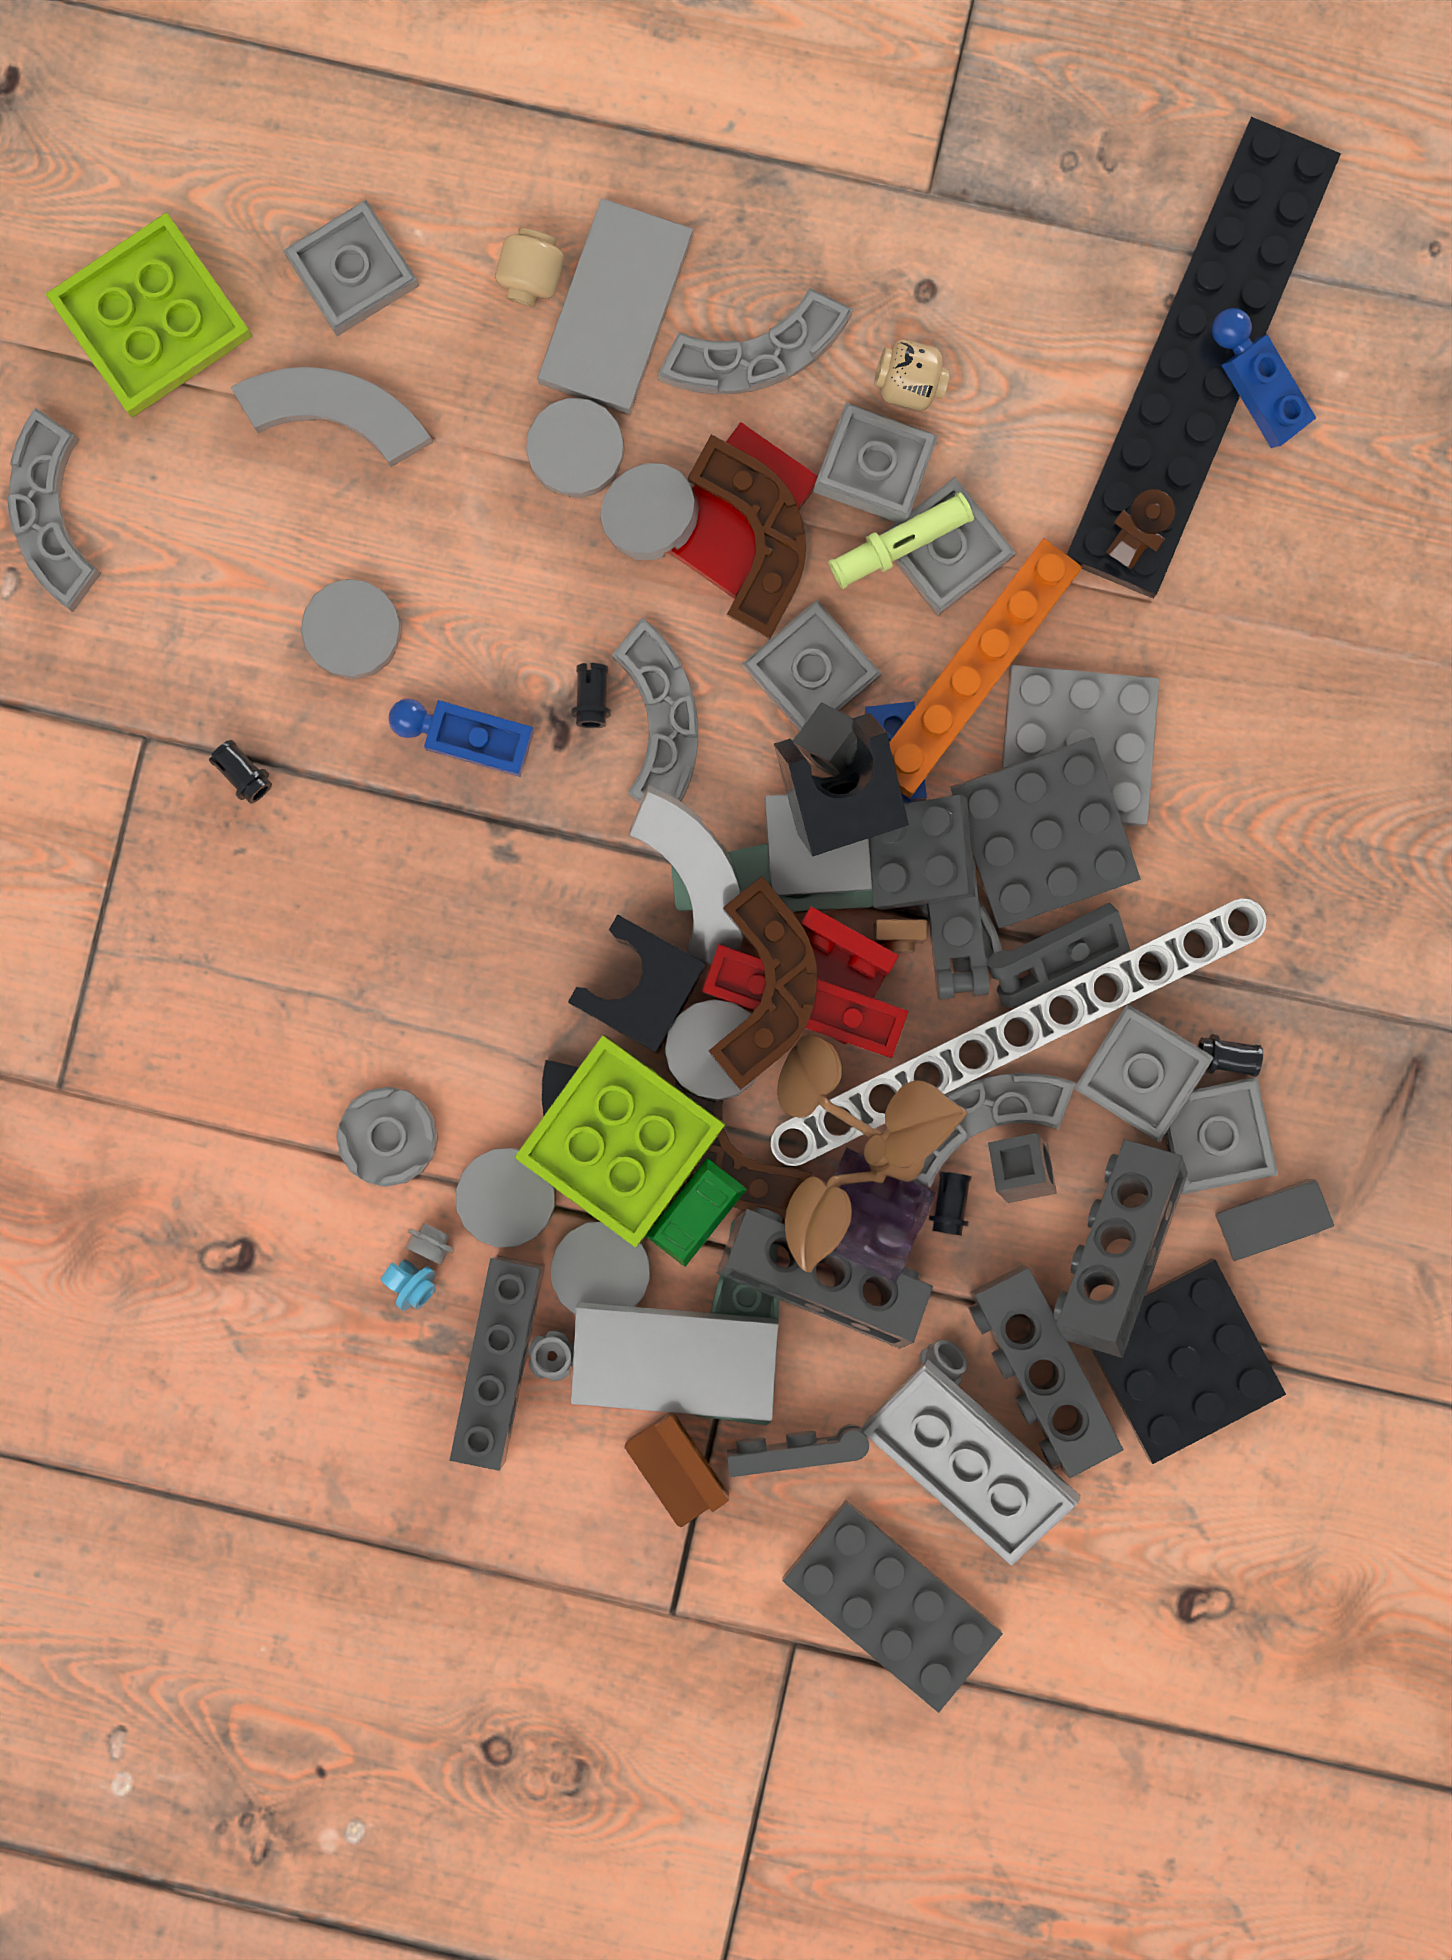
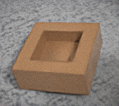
M876 920L873 924V941L878 944H885V948L894 953L915 952V944H923L927 940V920Z

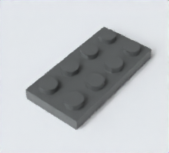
M847 1500L843 1502L782 1577V1582L938 1713L1003 1634L1001 1629Z

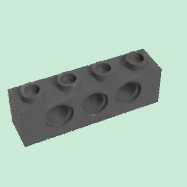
M1124 1139L1119 1154H1112L1109 1158L1104 1177L1105 1183H1108L1102 1200L1096 1199L1092 1204L1088 1217V1227L1091 1228L1085 1246L1080 1244L1075 1250L1071 1263V1273L1074 1274L1069 1291H1062L1054 1309V1320L1057 1321L1056 1325L1064 1340L1123 1358L1188 1175L1182 1155ZM1141 1193L1147 1196L1145 1202L1138 1207L1130 1208L1123 1205L1126 1198L1132 1194ZM1116 1239L1131 1241L1129 1247L1122 1253L1112 1254L1106 1251L1109 1244ZM1106 1284L1114 1287L1112 1294L1107 1299L1102 1301L1090 1299L1091 1292L1097 1286Z
M756 1207L753 1211L746 1209L736 1218L719 1263L717 1274L901 1349L914 1343L933 1288L932 1285L919 1280L921 1275L918 1272L901 1265H892V1268L874 1262L875 1256L872 1253L859 1247L846 1246V1249L837 1246L828 1256L818 1262L827 1264L835 1273V1284L833 1287H828L818 1280L816 1275L817 1265L809 1273L802 1270L797 1264L788 1247L785 1224L781 1223L783 1218L779 1214L768 1209ZM771 1244L781 1245L788 1251L790 1263L787 1268L779 1267L773 1263L769 1255ZM865 1282L873 1283L880 1290L881 1303L879 1306L871 1305L864 1298L863 1285Z
M497 1255L490 1258L449 1461L498 1471L501 1470L506 1462L545 1267L543 1264Z
M1021 1265L971 1291L970 1294L976 1304L968 1307L969 1312L982 1335L988 1331L991 1332L999 1348L991 1352L1005 1380L1013 1376L1022 1394L1015 1397L1016 1403L1027 1423L1030 1425L1037 1421L1046 1439L1039 1442L1038 1445L1050 1468L1055 1470L1061 1467L1062 1471L1069 1478H1072L1123 1451L1124 1449L1067 1340H1064L1057 1327V1321L1054 1320V1315L1029 1267ZM1025 1314L1030 1321L1028 1335L1022 1340H1010L1005 1331L1007 1321L1013 1315ZM1041 1359L1050 1360L1054 1368L1051 1380L1044 1385H1033L1029 1379L1031 1366ZM1063 1405L1074 1406L1077 1412L1075 1424L1067 1430L1055 1429L1053 1425L1055 1411Z

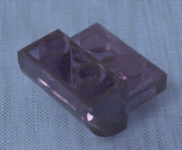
M846 1147L831 1177L870 1172L871 1168L866 1162L864 1155ZM887 1175L883 1183L867 1181L839 1186L838 1188L843 1189L850 1198L852 1216L845 1236L833 1251L896 1283L904 1270L915 1238L925 1223L936 1192L920 1185L914 1180L904 1182Z

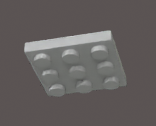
M1012 665L1009 672L1001 769L1093 737L1122 824L1145 827L1148 825L1159 678Z

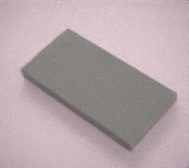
M601 198L537 378L540 385L582 399H589L597 404L631 415L693 238V228Z
M578 1302L575 1320L571 1404L772 1421L779 1319Z
M929 1359L873 1413L861 1428V1431L1011 1566L1078 1504L1081 1496Z

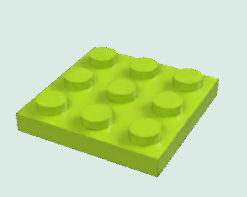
M167 212L45 294L131 418L253 336Z
M602 1035L514 1158L636 1248L726 1126V1123L609 1037Z

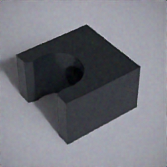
M871 713L853 718L852 730L857 738V751L854 760L845 771L832 777L821 778L813 776L811 765L791 738L774 743L797 834L812 857L909 825L887 732Z
M617 914L609 931L618 943L630 946L639 954L643 970L639 985L631 994L614 1000L597 997L587 988L576 987L568 1003L658 1054L668 1036V1031L678 1015L681 1014L703 975L706 964Z

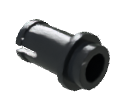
M586 663L576 666L577 707L572 708V716L576 718V725L579 727H605L606 718L611 716V709L606 707L608 666L600 663H591V670H588Z
M233 740L224 742L211 754L212 757L209 758V762L237 789L236 796L239 800L246 799L252 804L260 800L270 790L272 783L268 780L269 773L266 769L259 770L237 747Z
M1211 1034L1209 1038H1200L1197 1047L1214 1056V1059L1205 1071L1206 1073L1212 1074L1216 1069L1248 1074L1253 1077L1259 1075L1263 1062V1047L1261 1045L1220 1040L1217 1034Z
M940 1171L934 1216L929 1215V1221H933L932 1231L962 1236L963 1226L968 1227L969 1221H964L969 1183L972 1176Z

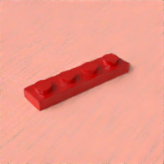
M718 944L702 992L755 1010L761 1003L766 986L764 966L759 957ZM817 978L814 1007L805 1028L892 1058L909 1011Z

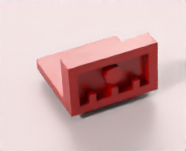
M810 906L801 925L813 948L817 978L874 998L899 955ZM835 1039L836 1041H838V1042H840V1043H842V1044H847L846 1042H843V1041H841V1040Z

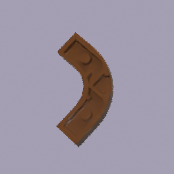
M711 434L687 479L688 482L732 505L746 517L754 532L756 544L754 561L747 578L727 612V616L770 640L794 597L803 574L806 558V535L803 521L792 493L776 473L754 457Z
M763 876L723 907V911L758 954L764 966L766 984L761 1003L748 1019L708 1050L740 1091L779 1060L798 1040L811 1016L817 988L816 960L810 940L796 916Z
M677 1082L675 1083V1087L723 1121V1100H705V1098L688 1093ZM724 1128L691 1173L694 1175L704 1161L709 1158L747 1188L733 1206L734 1208L742 1211L746 1209L753 1211L756 1207L764 1208L779 1214L783 1219H785L786 1210L793 1193L804 1180L812 1177V1172L763 1164L745 1157L730 1143Z

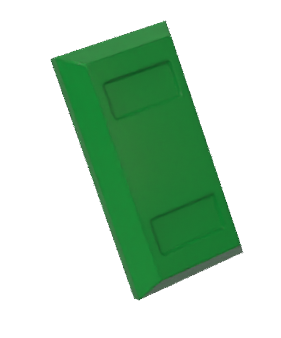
M707 1158L646 1237L686 1267L747 1188Z

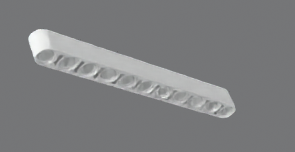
M1242 898L1234 900L830 1099V1101L838 1107L846 1109L849 1114L875 1129L885 1124V1113L876 1112L869 1103V1093L876 1085H886L896 1094L902 1086L915 1081L914 1071L921 1063H930L938 1069L940 1074L937 1088L943 1094H946L1254 942L1263 934L1266 928L1267 919L1265 912L1258 903L1251 899ZM1233 910L1242 912L1248 919L1249 928L1244 936H1238L1229 928L1228 918ZM1188 932H1194L1204 940L1205 950L1200 958H1193L1184 949L1183 942ZM1143 954H1151L1160 962L1161 972L1156 980H1148L1140 973L1138 966ZM1100 975L1108 976L1116 984L1117 993L1114 1000L1110 1003L1103 1002L1095 995L1094 982ZM1055 997L1066 999L1072 1006V1018L1066 1025L1058 1024L1050 1017L1049 1005ZM1011 1019H1018L1024 1022L1028 1028V1039L1021 1047L1013 1046L1005 1039L1004 1027ZM966 1041H974L983 1048L984 1061L977 1069H969L960 1061L959 1049ZM818 1105L811 1115L805 1118L793 1117L776 1127L771 1135L770 1147L772 1154L778 1161L785 1165L797 1166L863 1135V1133L850 1126L845 1134L840 1136L832 1135L826 1130L823 1122L827 1110ZM791 1128L800 1130L807 1140L804 1153L795 1158L783 1155L778 1146L781 1134Z

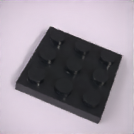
M1209 1259L1146 1292L1123 1358L1091 1348L1140 1445L1152 1464L1286 1395L1215 1259Z

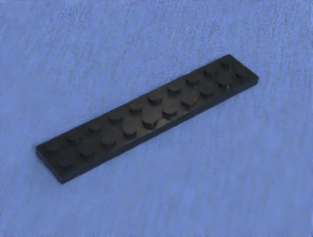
M1251 116L1066 555L1080 564L1083 570L1152 599L1157 595L1240 397L1222 367V364L1233 357L1235 353L1232 349L1223 348L1216 343L1212 335L1213 321L1221 311L1228 308H1238L1243 310L1251 319L1252 332L1249 337L1251 341L1266 335L1341 153ZM1158 489L1166 492L1174 502L1175 517L1172 524L1166 530L1157 533L1165 538L1158 550L1154 551L1147 546L1132 569L1106 553L1122 530L1121 527L1114 523L1122 510L1131 515V507L1135 498L1144 491Z

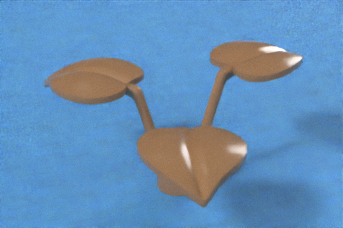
M813 1035L802 1037L797 1042V1046L792 1048L785 1060L777 1087L779 1104L784 1112L796 1118H805L811 1115L818 1104H820L822 1108L870 1137L864 1148V1158L869 1164L871 1171L835 1175L829 1179L827 1184L820 1178L809 1177L793 1193L785 1216L786 1239L790 1252L802 1270L809 1273L813 1271L818 1262L828 1256L839 1245L849 1228L852 1216L850 1198L843 1189L838 1187L843 1184L867 1181L883 1183L886 1175L904 1182L914 1180L921 1173L925 1158L949 1137L967 1115V1111L950 1100L937 1087L927 1082L916 1080L902 1086L890 1100L885 1112V1123L888 1130L881 1132L873 1129L833 1104L826 1095L833 1091L841 1080V1061L836 1049L829 1042Z

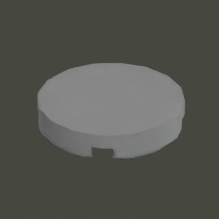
M567 398L551 403L536 416L528 431L526 452L533 474L546 489L556 494L558 492L562 495H569V497L583 498L599 493L614 481L623 459L624 440L618 422L605 407L589 399Z
M645 463L628 469L613 481L603 497L600 517L605 534L619 552L635 560H656L665 557V552L670 551L674 547L677 550L688 541L697 525L699 505L693 487L679 470L666 464Z
M352 579L330 583L317 592L304 610L301 627L305 648L318 666L329 673L348 679H359L374 675L388 665L395 654L402 630L397 609L384 591L366 581Z
M713 999L696 1003L678 1015L668 1031L665 1055L670 1074L683 1090L697 1097L705 1098V1100L721 1101L737 1097L753 1085L756 1078L740 1091L708 1052L709 1049L748 1019L751 1015L750 1012L733 1002Z
M392 1087L368 1090L352 1100L342 1116L336 1135L339 1154L349 1171L367 1183L384 1187L407 1183L423 1173L434 1157L438 1141L435 1118L425 1102L409 1091Z
M516 1148L493 1149L476 1157L462 1172L456 1188V1210L464 1227L478 1241L494 1247H517L536 1238L548 1225L556 1206L555 1188L514 1158L519 1151Z
M600 1221L587 1222L570 1231L556 1247L550 1266L552 1286L560 1302L575 1315L578 1302L635 1307L645 1295L651 1276L649 1255L642 1242L635 1248Z

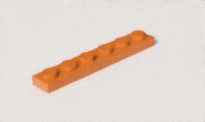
M1045 538L1041 540L889 742L901 793L909 799L1083 568Z

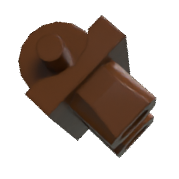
M1149 489L1137 496L1131 507V515L1122 510L1114 523L1121 527L1122 530L1106 553L1132 569L1147 546L1157 551L1165 538L1157 533L1166 530L1172 524L1175 517V505L1172 498L1166 492L1158 489Z

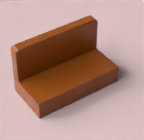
M667 1413L625 1443L626 1451L678 1527L685 1526L709 1508L714 1512L729 1501V1492L675 1413Z

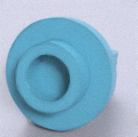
M406 1259L402 1260L399 1266L391 1263L380 1279L388 1288L399 1293L396 1306L402 1311L412 1306L415 1309L421 1308L436 1290V1285L432 1283L436 1272L429 1266L419 1271L416 1266Z

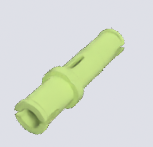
M959 492L954 497L914 516L912 519L881 535H878L876 532L866 537V543L836 559L829 560L828 564L841 589L848 587L847 585L878 569L885 572L893 567V561L931 543L933 540L967 522L974 521L973 512L964 495Z

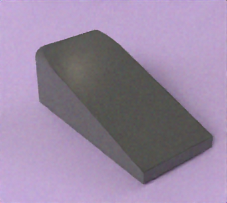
M1315 1179L1300 1181L1215 1214L1233 1261L1334 1227L1330 1212Z

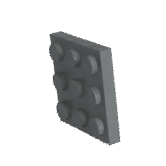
M1093 737L950 786L952 796L961 794L967 798L971 851L999 929L1141 880Z

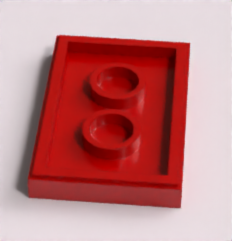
M742 422L738 424L726 443L754 457L776 473L792 493L800 510L812 494L818 475ZM694 485L693 490L699 505L697 525L684 545L677 550L674 547L668 553L735 599L754 561L756 554L755 534L746 517L732 505Z

